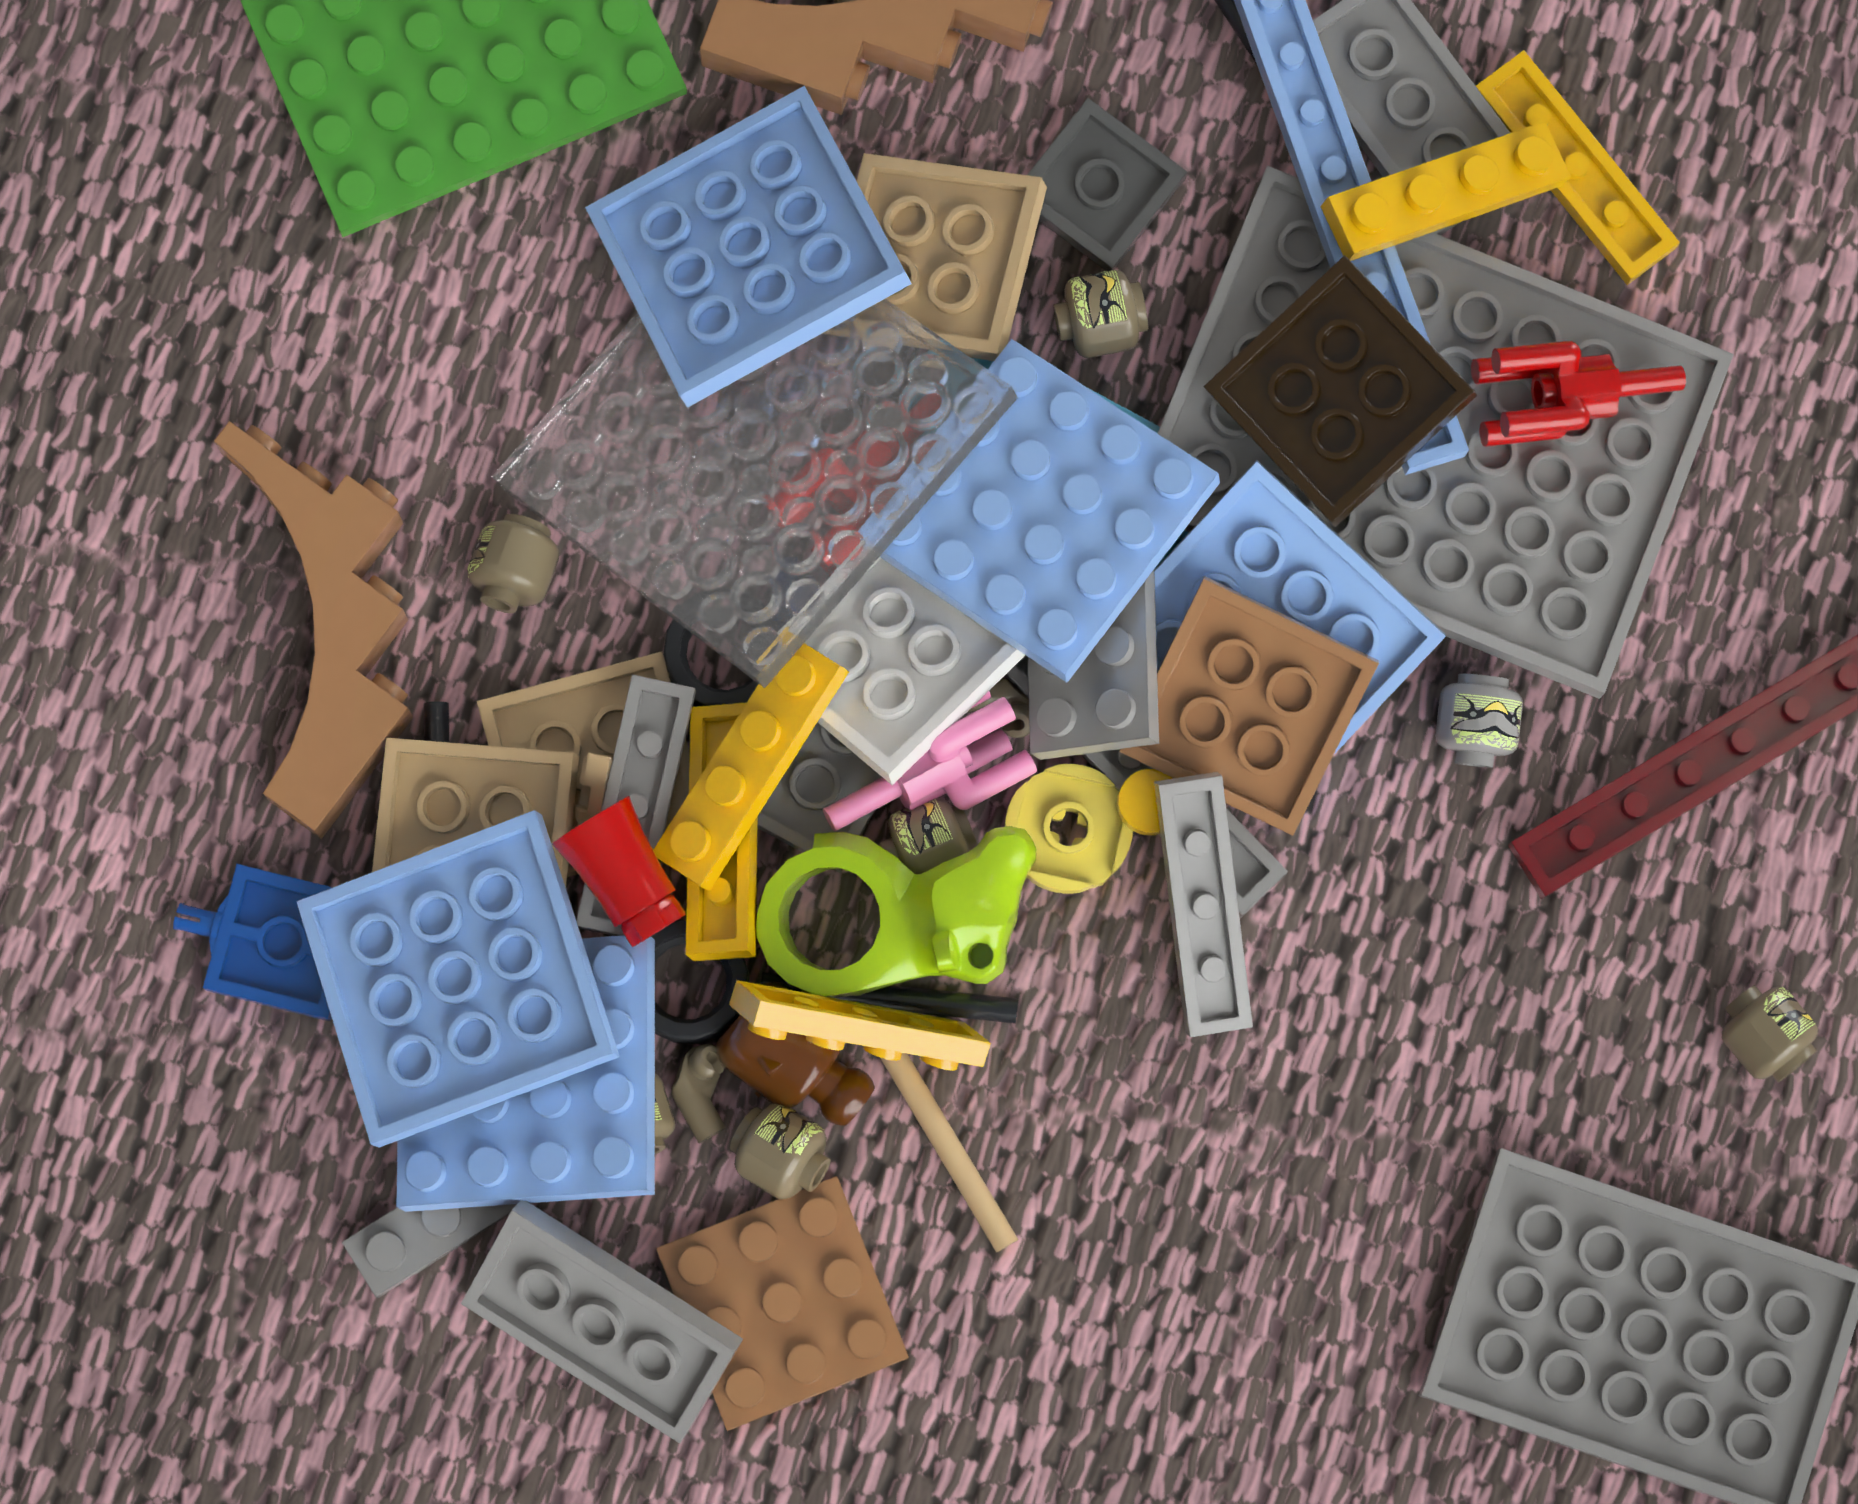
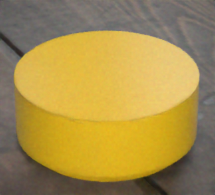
M1143 769L1133 773L1125 780L1118 794L1117 808L1120 818L1129 829L1142 835L1160 834L1154 781L1173 779L1172 777L1156 769Z

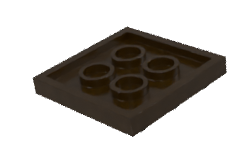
M1345 255L1203 386L1334 527L1343 521L1477 397L1475 390Z

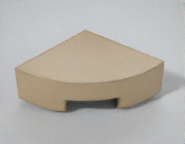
M589 752L588 756L584 757L579 783H582V789L575 809V820H577L578 825L602 810L612 765L611 757Z

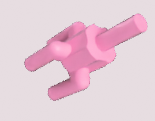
M988 691L973 707L990 699V691ZM1001 697L952 724L935 738L930 749L893 785L881 777L823 808V813L830 827L837 831L898 797L905 808L911 811L947 793L956 808L967 810L1036 773L1037 768L1032 757L1026 750H1023L971 779L968 776L969 773L1013 750L1009 738L1000 728L1016 719L1011 705L1005 697Z

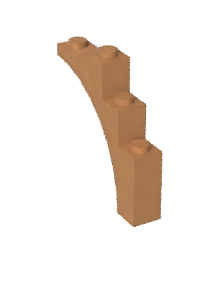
M718 0L700 46L701 64L703 67L783 95H788L805 86L815 106L842 115L848 98L859 101L870 71V65L862 63L863 59L933 83L939 66L950 69L955 59L962 33L953 31V28L1024 52L1030 34L1038 37L1042 36L1053 2L1049 0H857L811 6L773 4L758 0Z
M229 421L214 442L221 454L260 488L284 520L301 556L313 603L315 656L307 705L291 748L263 794L273 805L322 839L383 759L386 738H398L413 719L409 708L403 704L409 696L404 690L380 673H377L372 681L366 677L408 621L404 610L398 606L403 599L399 592L375 575H372L367 583L362 580V577L403 525V521L398 511L393 508L398 499L376 481L367 478L363 485H361L346 474L333 493L330 494L327 491L332 486V483L319 471L303 461L295 469L277 456L282 447L262 430L251 425L244 432Z

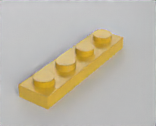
M1525 50L1476 85L1510 133L1544 121L1546 122L1571 175L1563 186L1550 191L1626 285L1630 284L1677 248L1680 243L1679 240Z
M1544 121L1327 197L1320 207L1343 256L1345 255L1352 261L1561 187L1568 181L1571 175Z
M790 634L653 849L656 857L700 887L710 891L849 671Z
M746 703L692 707L690 716L689 793ZM758 816L710 891L687 878L686 955L692 961L756 957Z
M736 980L729 1003L734 1010L749 1022L748 1029L751 1032L766 1038L785 1040L787 1032L806 1035V1039L809 1042L823 1048L843 1050L845 1043L864 1046L863 1049L874 1056L895 1061L901 1059L902 1053L920 1056V1059L926 1064L950 1071L957 1070L959 1063L984 1067L991 1044L962 1021Z

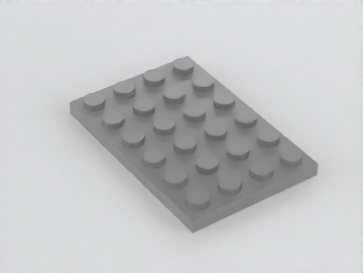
M1500 1148L1497 1150L1418 1396L1731 1504H1801L1858 1320V1270Z

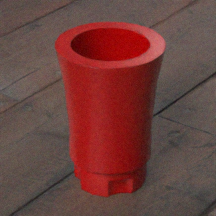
M630 796L625 797L586 820L552 843L557 851L575 869L599 901L613 926L621 925V929L632 947L686 915L674 895H671L676 889L660 865L642 829Z

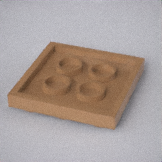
M1204 576L1157 672L1159 744L1120 749L1119 752L1173 778L1218 772L1223 778L1226 804L1293 836L1379 665V660Z
M837 1176L820 1182L812 1192L805 1189L800 1190L791 1198L775 1200L656 1248L674 1295L743 1338V1341L712 1391L727 1431L909 1358Z

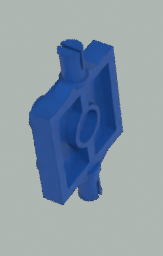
M236 864L229 894L219 906L217 912L188 906L184 903L179 904L176 911L177 914L200 920V922L175 917L173 929L210 937L211 959L203 989L331 1022V1013L297 901L333 887Z

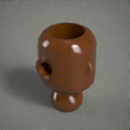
M771 981L762 984L795 991L781 982ZM740 1014L734 1022L722 1031L717 1041L716 1054L720 1062L731 1073L755 1090V1095L758 1098L762 1096L773 1104L792 1108L809 1096L819 1104L824 1118L835 1125L846 1126L865 1105L875 1089L873 1080L865 1071L859 1068H847L836 1059L841 1050H831L809 1042L806 1039V1035L787 1032L785 1040H775L757 1035L748 1029L749 1022Z

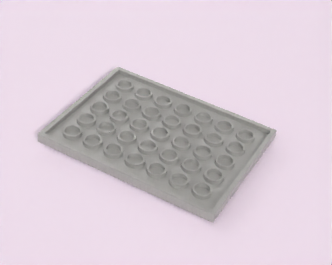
M1267 166L1158 431L1159 435L1219 473L1220 484L1184 530L1190 532L1251 465L1258 460L1441 629L1446 637L1600 699L1605 694L1734 354L1433 232L1397 244L1395 248L1431 346L1477 394V397L1457 414L1469 451L1463 458L1407 475L1404 474L1401 466L1343 521L1334 527L1203 387L1330 269L1298 178ZM1573 341L1580 347L1581 356L1610 354L1612 362L1619 369V372L1681 365L1686 375V386L1682 391L1620 397L1618 413L1614 417L1590 419L1585 428L1567 431L1559 439L1484 447L1479 433L1482 421L1500 420L1502 412L1535 409L1531 395L1532 378L1475 384L1471 376V362L1473 359L1491 357L1494 348Z

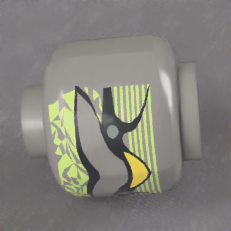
M1458 674L1457 683L1449 684L1441 690L1435 737L1441 747L1456 751L1455 764L1493 768L1494 756H1506L1517 750L1523 700L1520 694L1512 689H1508L1509 679L1478 674Z

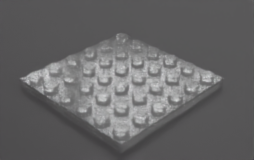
M883 299L701 401L687 407L679 396L637 312L492 475V478L500 488L765 688L1018 397L1011 385L890 301Z

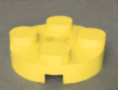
M1058 764L1045 769L1042 773L1034 775L1013 795L1006 813L1004 827L1013 826L1025 829L1032 838L1036 847V861L1030 869L1027 878L1035 885L1056 893H1080L1103 885L1123 864L1130 849L1133 831L1120 818L1117 808L1119 791L1105 774L1084 765ZM1066 812L1078 814L1077 825L1087 828L1086 837L1075 838L1071 846L1060 844L1059 834L1050 831L1051 821H1062Z

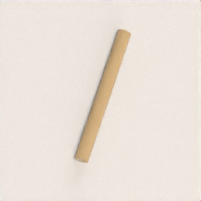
M902 1053L901 1059L897 1061L880 1058L996 1253L1019 1240L909 1055Z

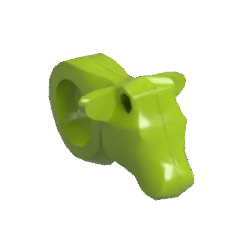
M1013 826L998 827L987 832L979 844L969 852L943 862L922 874H914L895 855L867 837L847 832L814 833L813 848L787 859L766 883L757 912L756 936L767 964L788 984L810 994L826 997L857 996L886 986L926 976H948L975 984H988L1004 972L1008 944L1017 922L1022 887L1036 861V847L1025 829ZM844 869L857 874L872 889L880 912V928L873 947L860 961L840 970H828L812 964L798 951L790 934L789 910L796 892L809 878L826 870Z

